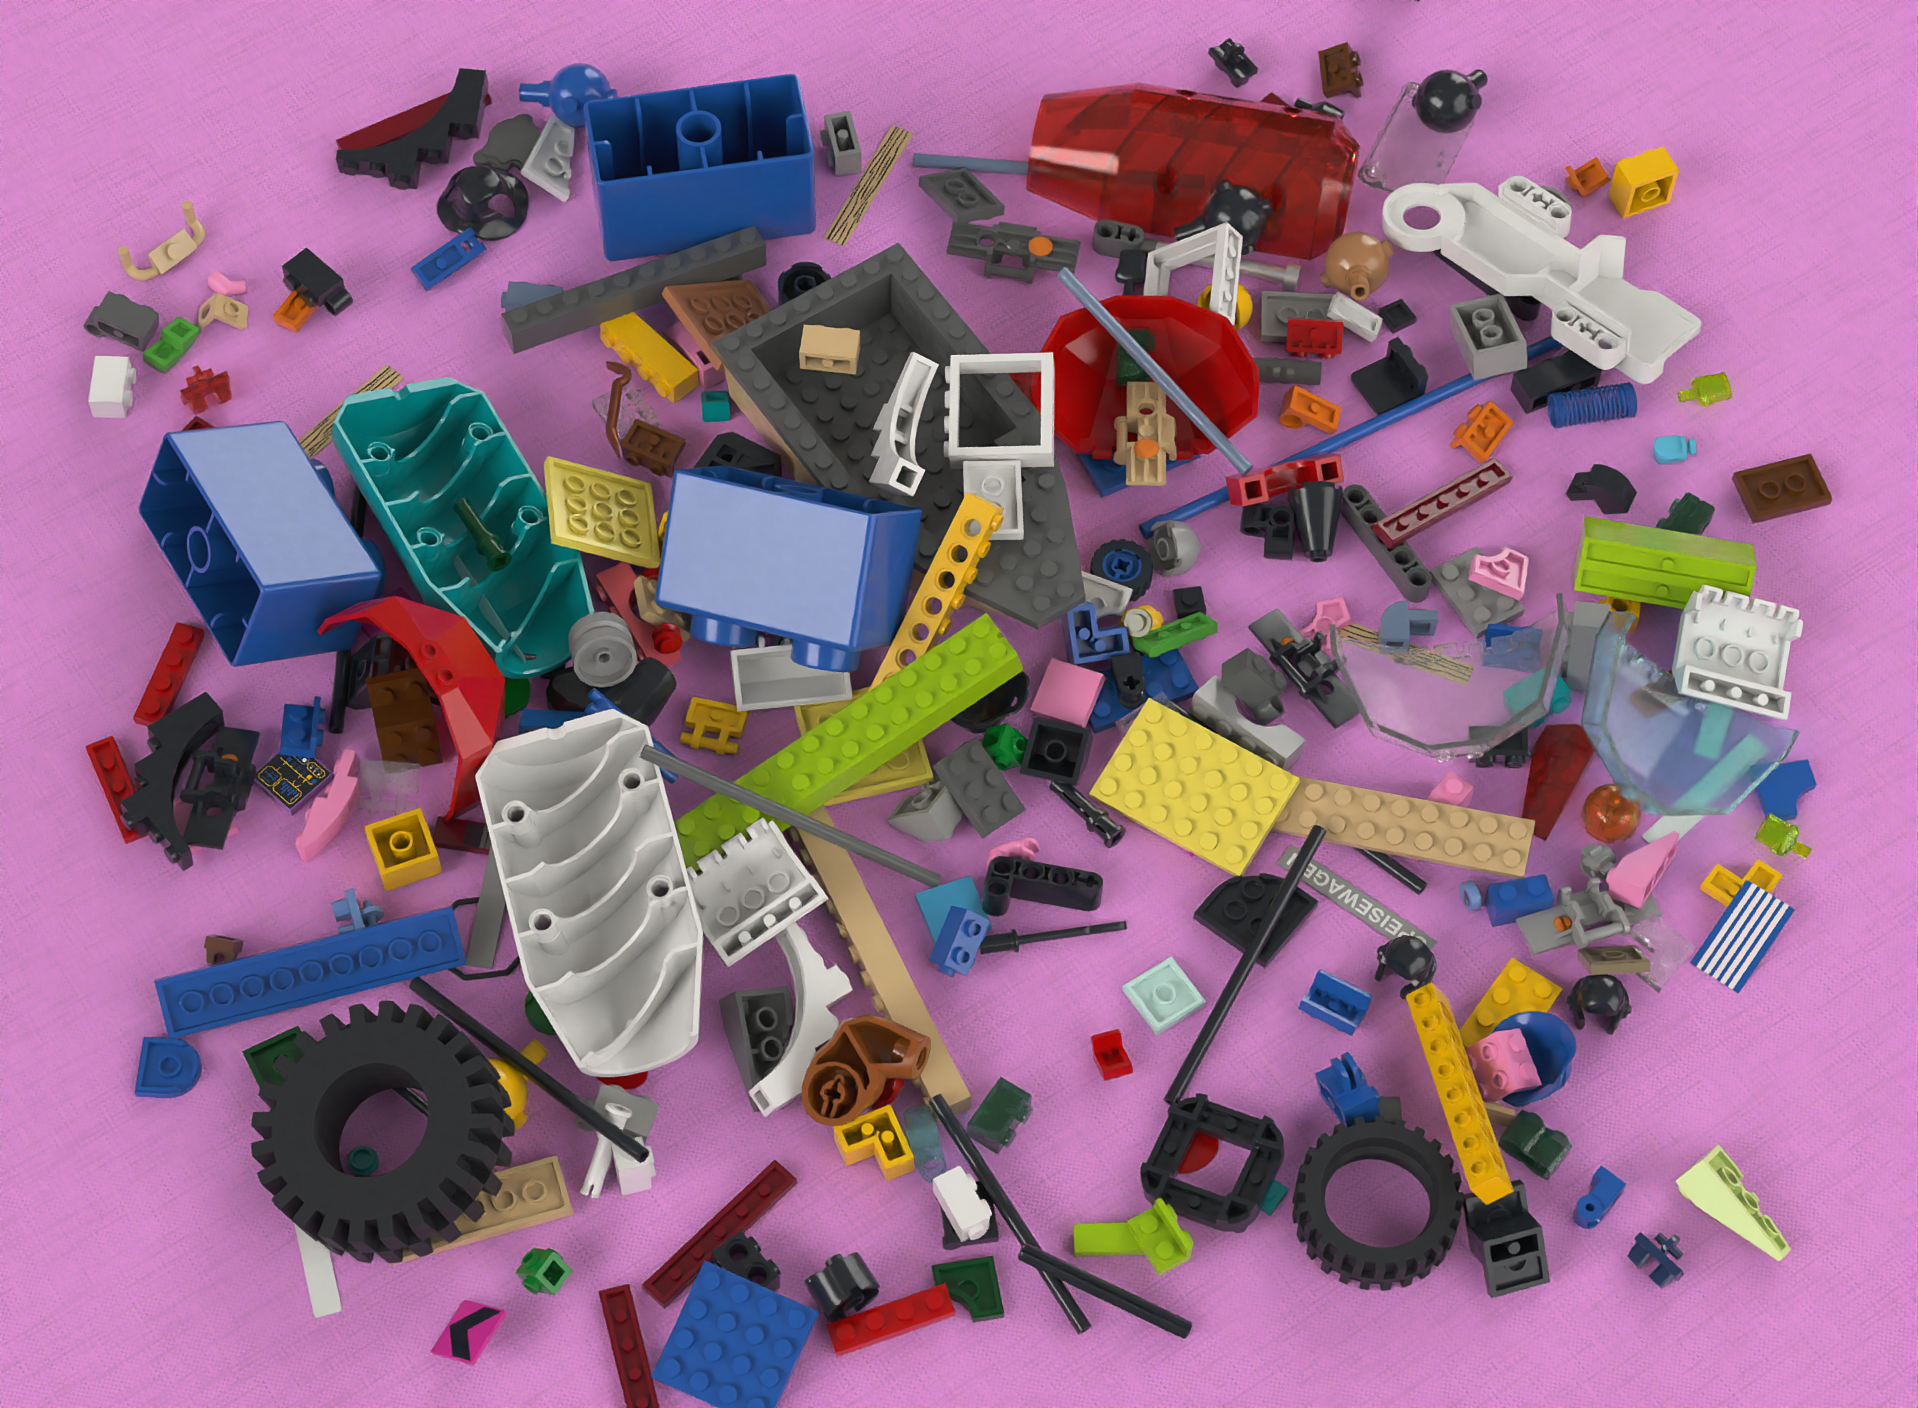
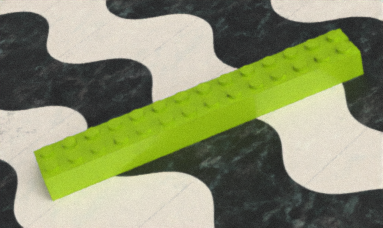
M985 613L733 783L807 816L1023 671L1019 655L1007 639L1002 636L1001 631L989 615ZM716 793L674 822L686 869L692 866L696 874L701 872L696 863L698 860L715 849L721 857H724L726 853L721 845L740 832L746 841L749 840L751 837L746 828L762 817L767 824L773 820L781 833L792 825L720 793Z

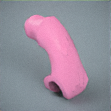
M1033 838L1002 843L989 850L987 865L989 867L990 861L998 856L1020 857L1024 860L1034 861V853L1039 851V845Z

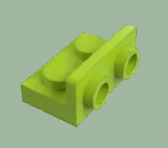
M1162 1198L1155 1200L1154 1207L1129 1219L1126 1225L1158 1276L1190 1260L1192 1247L1194 1246L1188 1231L1185 1229L1182 1231L1176 1221L1178 1219L1174 1209L1170 1204L1165 1205Z

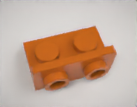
M1491 400L1481 406L1476 404L1468 412L1467 416L1469 419L1466 423L1463 422L1453 432L1455 438L1450 443L1453 449L1462 445L1480 463L1487 460L1514 423Z

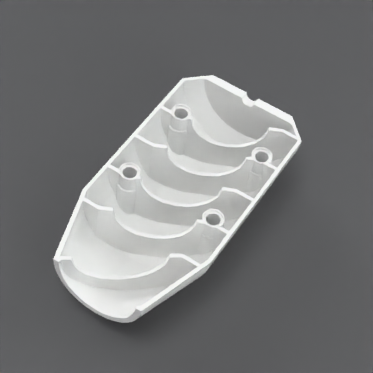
M615 709L564 722L559 728L548 729L546 727L497 741L475 775L525 982L578 1069L586 1075L595 1077H619L658 1068L688 1053L697 1044L699 1038L703 930L660 768L640 758L645 744L654 747L649 727Z

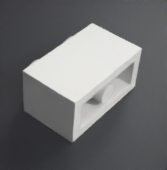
M95 356L88 399L93 417H127L128 407H132L133 393L130 391L131 384L136 383V369L131 367L129 357Z

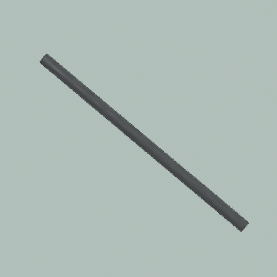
M645 744L641 751L640 758L927 886L934 888L940 882L941 875L654 747Z

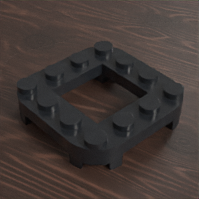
M1196 1093V1097L1184 1099L1177 1104L1173 1102L1167 1110L1168 1118L1147 1162H1143L1141 1165V1182L1146 1200L1154 1205L1155 1200L1162 1198L1165 1205L1170 1204L1178 1216L1220 1231L1244 1232L1257 1218L1283 1162L1285 1147L1281 1131L1275 1125L1274 1120L1266 1115L1263 1116V1119H1259L1208 1101V1095ZM1197 1132L1251 1151L1232 1193H1228L1226 1197L1175 1179Z

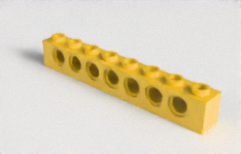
M966 493L869 691L909 665L906 661V654L909 650L915 653L917 660L935 648L941 636L947 634L952 625L950 618L954 609L958 610L964 601L965 595L962 593L967 583L971 584L978 572V569L975 567L980 557L984 558L991 546V543L988 541L993 531L997 532L1003 523L1004 517L1002 513L1004 508L976 493ZM974 520H977L981 526V530L976 536L972 535L970 531V525ZM961 546H964L968 552L964 562H961L957 557V551ZM948 572H951L955 578L954 585L951 588H948L944 583L945 575ZM935 598H938L942 604L941 611L938 614H935L931 608ZM922 624H925L929 630V635L925 640L920 638L918 632Z
M1430 982L1406 995V999L1469 1188L1488 1205L1514 1192L1448 998Z

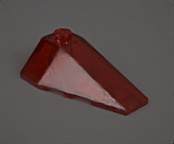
M1578 724L1545 726L1533 747L1521 817L1535 821L1533 835L1544 841L1547 840L1595 759L1603 738L1602 736Z

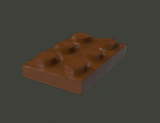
M1811 453L1734 472L1732 476L1733 483L1753 524L1829 505L1833 499Z

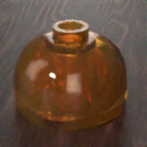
M1604 784L1594 788L1586 797L1581 811V819L1583 818L1587 833L1596 840L1605 843H1614L1615 840L1622 839L1625 841L1637 830L1641 818L1640 802L1627 787L1619 784Z

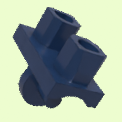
M1641 1232L1634 1238L1636 1244L1632 1247L1627 1257L1639 1268L1651 1257L1657 1261L1659 1265L1649 1275V1278L1661 1289L1671 1283L1674 1278L1679 1281L1683 1277V1270L1667 1257L1670 1253L1676 1260H1679L1684 1254L1676 1247L1680 1241L1676 1234L1667 1239L1660 1232L1654 1238L1662 1246L1660 1249Z

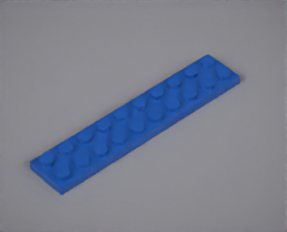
M450 905L155 979L154 983L169 1039H174L466 965V960L453 907Z

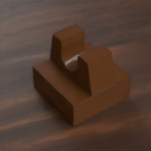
M217 934L206 936L204 948H207V963H216L219 953L224 955V962L236 959L238 953L242 951L244 940Z

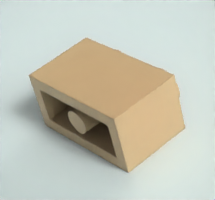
M804 325L799 351L800 369L856 374L860 352V330L824 327L822 325Z

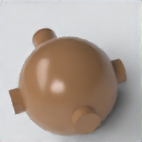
M1355 231L1341 235L1330 245L1326 253L1325 272L1320 274V278L1327 289L1333 286L1339 292L1352 296L1355 300H1364L1386 280L1390 267L1389 256L1394 254L1393 247L1387 239L1381 242L1378 238L1366 232Z

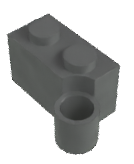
M108 291L100 306L93 308L83 326L93 336L102 337L106 335L144 352L158 329L159 313L147 305H139L130 301L125 295Z
M1246 648L1222 664L1221 684L1252 709L1253 715L1259 724L1266 726L1284 714L1285 709L1278 696L1286 692V679L1281 672L1274 670L1268 665L1262 656Z

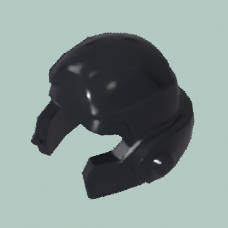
M1403 935L1378 948L1377 959L1380 962L1375 972L1376 981L1381 980L1385 966H1388L1405 980H1414L1402 988L1400 991L1401 999H1405L1406 995L1426 984L1433 983L1432 979L1436 972V959L1428 946L1414 936Z
M1608 974L1589 975L1579 979L1570 995L1566 998V1004L1569 1006V1010L1572 1011L1578 1030H1582L1585 1026L1582 1008L1589 1013L1614 1016L1608 1029V1034L1613 1035L1620 1020L1626 1019L1627 1014H1630L1632 1010L1628 994L1621 981Z

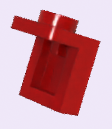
M1119 1029L1091 1036L1093 1059L1104 1081L1133 1073L1132 1063L1123 1047L1122 1035Z

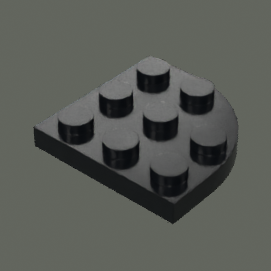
M1260 873L1259 876L1242 877L1240 875L1228 879L1206 898L1194 912L1193 919L1244 953L1284 878ZM1297 886L1256 963L1265 969L1317 908L1319 901Z

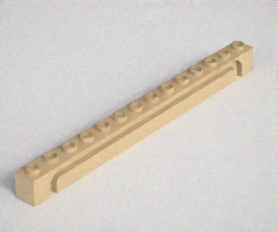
M824 804L807 815L835 828ZM789 827L787 831L793 843L798 842L801 848L799 855L803 865L810 867L813 873L811 875L828 897V900L823 903L829 915H834L837 921L835 923L836 931L840 939H846L849 945L847 947L848 955L853 964L858 963L861 969L859 972L860 979L866 989L870 987L874 995L871 999L877 1013L882 1012L886 1019H890L931 1039V1050L926 1066L916 1080H911L914 1088H920L924 1095L922 1103L928 1114L933 1113L937 1123L940 1122V1119L929 1104V1100L938 1094H942L955 1115L969 1110L971 1095L847 850L797 827Z

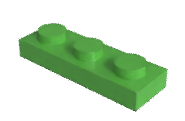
M1197 612L1165 624L1160 628L1150 630L1145 636H1133L1132 647L1150 658L1158 657L1162 653L1181 648L1188 643L1203 640L1207 636L1218 633V622L1201 612Z

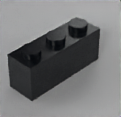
M1568 350L1561 356L1553 359L1547 358L1538 365L1518 370L1513 376L1510 390L1524 412L1528 414L1548 406V397L1551 393H1567V391L1586 390L1587 388L1591 389L1598 386L1602 369L1597 368L1572 350Z

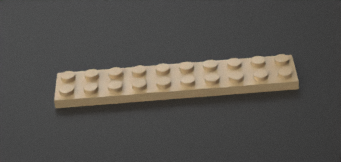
M1297 776L1300 779V783L1270 830L1272 832L1307 838L1313 825H1319L1327 831L1322 840L1324 842L1522 879L1525 877L1535 821Z

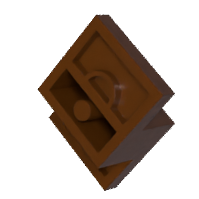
M415 668L366 678L385 773L391 774L443 763L427 681L421 670Z

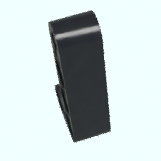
M998 856L994 857L989 863L984 883L982 909L990 916H1002L1007 913L1011 898L1076 910L1094 911L1101 904L1103 879L1099 874L1090 871Z

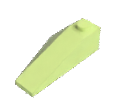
M1718 1144L1676 1180L1679 1185V1191L1697 1207L1777 1261L1782 1260L1791 1248L1769 1216L1760 1213L1758 1204L1760 1200L1754 1192L1749 1193L1740 1182L1744 1177L1743 1174Z

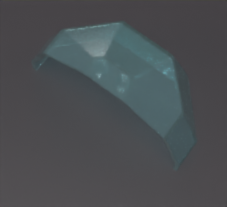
M1609 611L1595 636L1581 718V725L1590 746L1617 789L1620 790L1619 795L1628 801H1636L1641 804L1640 809L1650 816L1656 817L1657 814L1667 816L1729 814L1787 758L1800 732L1796 729L1773 727L1725 705L1679 694L1675 677L1665 669L1660 670L1659 665L1626 643L1625 636L1636 616L1633 613Z

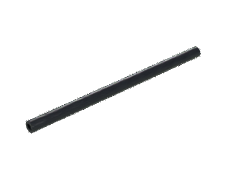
M942 1094L931 1098L929 1104L1020 1245L1023 1246L1025 1243H1028L1042 1250ZM1036 1268L1077 1333L1082 1334L1087 1331L1091 1324L1064 1282Z

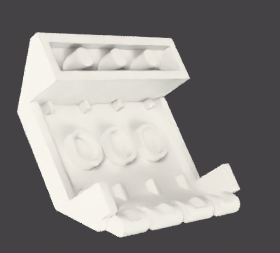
M1703 584L1699 592L1693 591L1680 618L1672 665V673L1678 693L1786 721L1788 719L1792 692L1784 691L1783 686L1791 641L1800 638L1802 633L1803 621L1798 619L1799 610L1779 605L1776 612H1774L1776 608L1775 603L1757 598H1752L1748 605L1749 596L1731 591H1726L1723 598H1721L1723 594L1722 589Z
M763 817L746 828L751 837L749 840L746 841L740 832L721 845L726 853L724 857H721L715 849L696 862L701 869L700 873L696 874L692 866L686 869L703 933L728 967L828 900L825 892L803 866L774 821L772 820L767 824Z

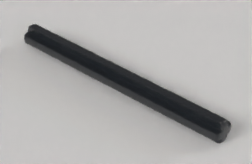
M1028 1243L1022 1246L1018 1254L1020 1261L1181 1338H1186L1192 1328L1191 1321Z

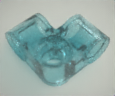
M926 1105L914 1106L903 1113L906 1125L905 1130L922 1179L933 1183V1178L947 1172L941 1148L942 1143L930 1108ZM930 1160L938 1161V1164L933 1168L924 1167Z

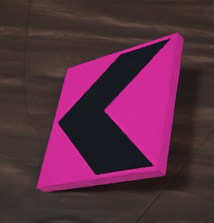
M463 1300L430 1352L437 1356L474 1366L507 1315V1312L495 1307Z

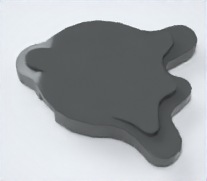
M519 114L514 118L506 119L496 124L489 133L486 145L473 155L474 164L476 166L493 165L507 172L510 168L517 167L521 171L541 135L533 123V118L528 114Z

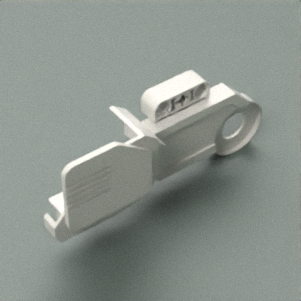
M1510 177L1499 186L1498 196L1478 183L1440 185L1414 183L1396 189L1384 202L1382 227L1386 237L1400 248L1415 252H1429L1441 249L1442 255L1502 295L1533 296L1553 310L1551 336L1599 369L1607 370L1615 367L1638 383H1651L1663 374L1664 361L1699 334L1701 330L1700 319L1658 291L1639 290L1622 279L1626 239L1624 237L1599 235L1581 250L1564 240L1570 233L1571 207L1526 177ZM1427 206L1435 209L1441 219L1433 228L1418 230L1409 227L1404 222L1403 215L1410 208Z

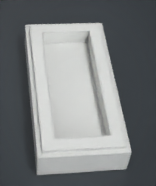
M1339 292L1333 296L1326 315L1333 320H1343L1344 327L1371 343L1377 338L1383 318Z

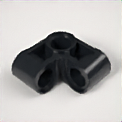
M1261 503L1242 507L1240 532L1247 536L1264 537V557L1266 559L1292 561L1294 549V512L1286 505ZM1279 521L1287 522L1285 524H1277Z

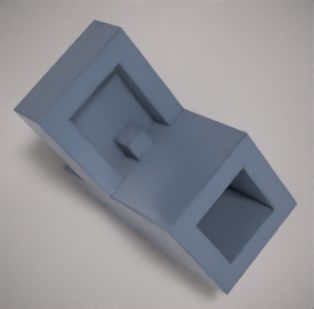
M1408 601L1396 602L1389 606L1382 615L1378 632L1379 654H1407L1411 639L1410 635L1434 636L1438 621L1437 611L1426 609L1409 610Z

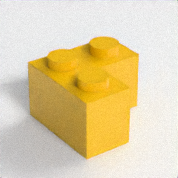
M890 1104L861 1115L848 1124L833 1127L834 1140L846 1166L875 1155L886 1182L915 1170L914 1156Z

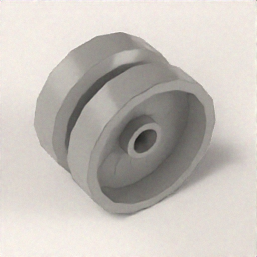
M608 612L590 613L580 618L571 627L567 637L568 648L572 657L574 671L581 681L596 687L614 686L624 681L634 671L637 663L636 649L632 641L630 628L623 618Z

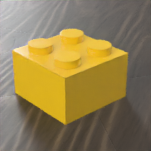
M1664 146L1654 150L1649 149L1631 158H1623L1616 163L1608 196L1623 219L1670 203L1679 169Z
M421 807L364 826L368 844L386 892L442 873L439 856Z

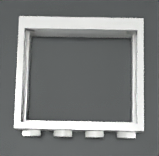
M1226 222L1149 252L1143 296H1168L1171 270L1215 254L1209 310L1228 317L1231 324L1234 325L1243 236Z
M1053 352L951 355L950 366L945 367L946 383H950V391H945V408H950L949 416H944V431L949 433V441H944V457H949L951 469H963V461L1021 460V467H1054L1055 365ZM1041 372V445L959 447L960 374Z

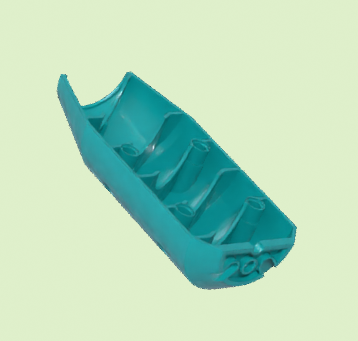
M443 377L406 384L401 390L393 392L390 387L347 395L333 423L332 439L334 446L425 605L465 617L505 677L512 679L536 677L570 661L572 657L570 656L567 637L571 627L580 618L590 613H595L580 550L551 543L547 495L485 392L450 377ZM467 498L490 533L498 535L501 540L500 545L504 550H508L512 556V560L506 568L495 572L489 569L485 556L479 554L476 550L475 539L453 510L455 503L462 509L458 500ZM457 555L477 585L475 587L469 588L470 578L466 576L462 580L455 568L454 561ZM483 594L510 634L508 640H505L479 609L478 606ZM515 644L522 654H536L537 658L524 662L513 650Z

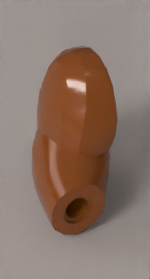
M871 1014L844 1019L831 1040L815 1053L806 1070L802 1084V1103L806 1113L816 1122L829 1127L843 1126L854 1121L880 1097L886 1079L916 1080L922 1074L930 1055V1037L890 1019Z

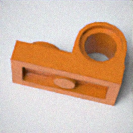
M1294 385L1283 397L1279 422L1283 426L1292 429L1301 428L1308 423L1329 434H1333L1338 427L1341 407Z

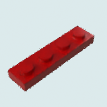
M176 623L133 716L135 723L149 726L171 712L205 637L204 629Z
M944 1283L826 1324L836 1356L839 1357L956 1316Z

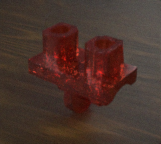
M198 365L192 367L194 375L185 379L189 387L180 390V398L183 404H188L195 415L208 409V404L204 398L207 395L213 393L218 404H223L232 399L230 377L227 371L214 376L211 368L202 372Z

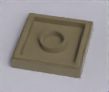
M1636 945L1578 949V960L1590 975L1650 972V961Z

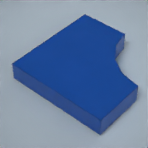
M1808 759L1753 768L1750 773L1767 824L1796 819L1797 800L1805 792L1811 791L1816 787V781Z

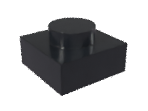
M1201 586L1173 589V600L1178 619L1197 612L1206 615V606Z

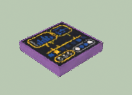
M277 752L256 771L254 783L292 816L334 779V774L316 758L279 755V752Z

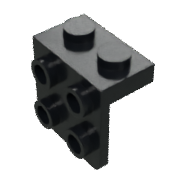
M1399 337L1389 341L1386 357L1351 374L1352 383L1377 415L1424 395L1428 380L1426 368L1422 364L1419 365L1413 357L1410 347L1404 345Z
M1469 727V763H1476L1477 768H1492L1494 763H1505V768H1522V764H1527L1532 757V750H1528V728Z

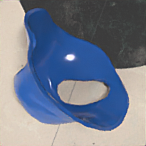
M1540 1011L1517 1013L1500 1022L1492 1031L1494 1033L1497 1031L1521 1029L1542 1084L1535 1089L1513 1092L1502 1098L1503 1101L1512 1106L1522 1107L1549 1097L1561 1089L1571 1075V1061L1576 1053L1575 1037L1560 1018L1550 1013Z

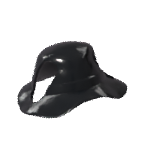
M485 165L470 166L461 169L451 177L446 189L438 199L437 213L443 225L452 232L461 234L471 227L476 233L474 235L475 238L496 241L510 236L524 223L529 204L528 192L520 179L504 169ZM457 187L458 199L446 201L452 190ZM497 194L507 195L514 204L515 216L509 218L488 207L489 200Z
M1021 671L950 720L973 734L985 733L987 728L1000 725L1005 717L1017 713L1025 705L1030 683L1028 675ZM1017 697L1016 704L1014 706H1011L1012 702L1014 701V698Z

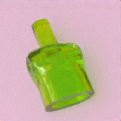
M1721 372L1696 377L1692 381V389L1680 391L1677 393L1679 402L1696 399L1701 406L1708 407L1716 402L1731 399L1732 389L1726 374Z
M1772 813L1766 816L1754 839L1766 845L1779 856H1785L1792 850L1806 859L1812 850L1797 840L1799 836V828L1781 820Z

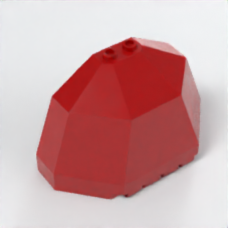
M1115 295L1099 301L1227 439L1257 417L1259 400L1258 366L1228 317L1173 296ZM1083 307L1059 317L1040 353L1053 352L1054 434L1076 453L1092 454V460H1112L1117 444V430L1114 428V420L1119 416H1127V382L1155 381L1099 321ZM1032 372V404L1040 414L1041 372ZM1166 394V414L1173 416L1176 422V436L1174 437L1176 445L1175 460H1193V455L1210 454L1217 447ZM1144 408L1139 411L1143 415H1150L1153 413V411L1148 408ZM1128 432V442H1137V433Z
M391 596L359 602L325 619L317 630L320 636L350 620L380 627L408 650L439 698L459 756L451 807L441 821L445 825L454 818L456 819L476 808L481 803L475 775L497 741H500L505 722V678L465 617L398 596Z

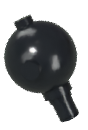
M1449 69L1436 71L1428 75L1421 82L1416 94L1412 98V106L1416 110L1421 122L1429 129L1444 134L1458 132L1470 124L1477 110L1481 107L1482 98L1478 94V90L1487 84V75L1480 69L1474 70L1469 75Z
M1225 179L1214 185L1216 191L1207 200L1203 214L1195 216V219L1189 223L1174 228L1176 240L1180 241L1227 222L1243 236L1241 255H1247L1256 250L1254 243L1263 235L1267 226L1268 215L1272 214L1274 210L1269 198L1262 199L1253 189L1244 185H1231L1230 179Z

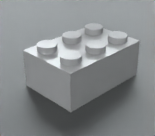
M1501 293L1449 305L1450 330L1474 380L1527 368V343Z

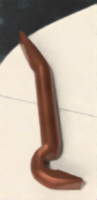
M606 361L607 369L623 375L616 378L612 383L605 427L607 438L619 459L620 450L616 429L622 388L630 382L632 372L624 364Z

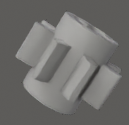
M1591 843L1582 850L1583 854L1580 856L1581 860L1579 861L1582 872L1590 879L1598 876L1602 881L1606 879L1611 867H1615L1616 857L1613 851L1607 845L1602 844L1596 847L1594 843Z

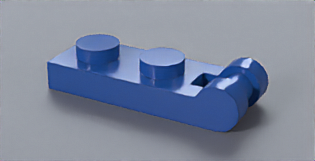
M471 227L411 267L410 270L426 291L487 250L485 245L479 243L474 235L476 233ZM465 242L471 249L467 253L461 246Z

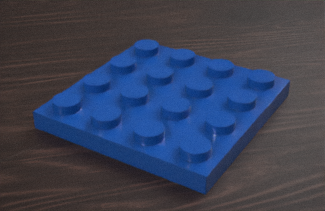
M704 1260L651 1377L717 1408H777L819 1312Z

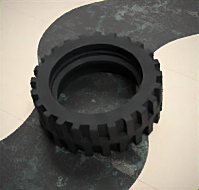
M1375 1116L1374 1122L1365 1123L1363 1117L1354 1118L1351 1127L1346 1128L1343 1122L1335 1125L1333 1134L1330 1137L1324 1132L1318 1138L1316 1148L1310 1147L1307 1151L1304 1163L1300 1166L1292 1201L1294 1204L1292 1218L1294 1224L1298 1223L1296 1235L1299 1242L1306 1241L1308 1244L1306 1254L1311 1260L1316 1257L1321 1259V1270L1326 1274H1329L1331 1270L1339 1273V1282L1347 1285L1349 1279L1359 1281V1289L1369 1290L1370 1284H1380L1381 1291L1391 1290L1392 1283L1399 1281L1403 1288L1411 1285L1413 1277L1416 1275L1420 1279L1428 1276L1433 1265L1438 1267L1444 1260L1446 1251L1450 1250L1462 1216L1461 1208L1464 1202V1192H1459L1462 1180L1459 1172L1452 1173L1454 1160L1451 1155L1448 1154L1443 1157L1440 1153L1442 1144L1436 1138L1429 1142L1424 1138L1425 1130L1418 1126L1414 1131L1404 1127L1406 1121L1398 1118L1395 1124L1384 1123V1116ZM1368 1159L1387 1161L1404 1168L1422 1184L1429 1197V1218L1424 1229L1414 1240L1395 1247H1373L1349 1238L1334 1225L1326 1211L1325 1192L1333 1174L1339 1168L1349 1163Z

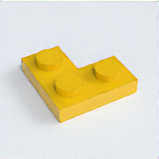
M1757 859L1743 879L1717 863L1702 882L1699 889L1728 907L1746 879L1771 894L1781 881L1783 875Z

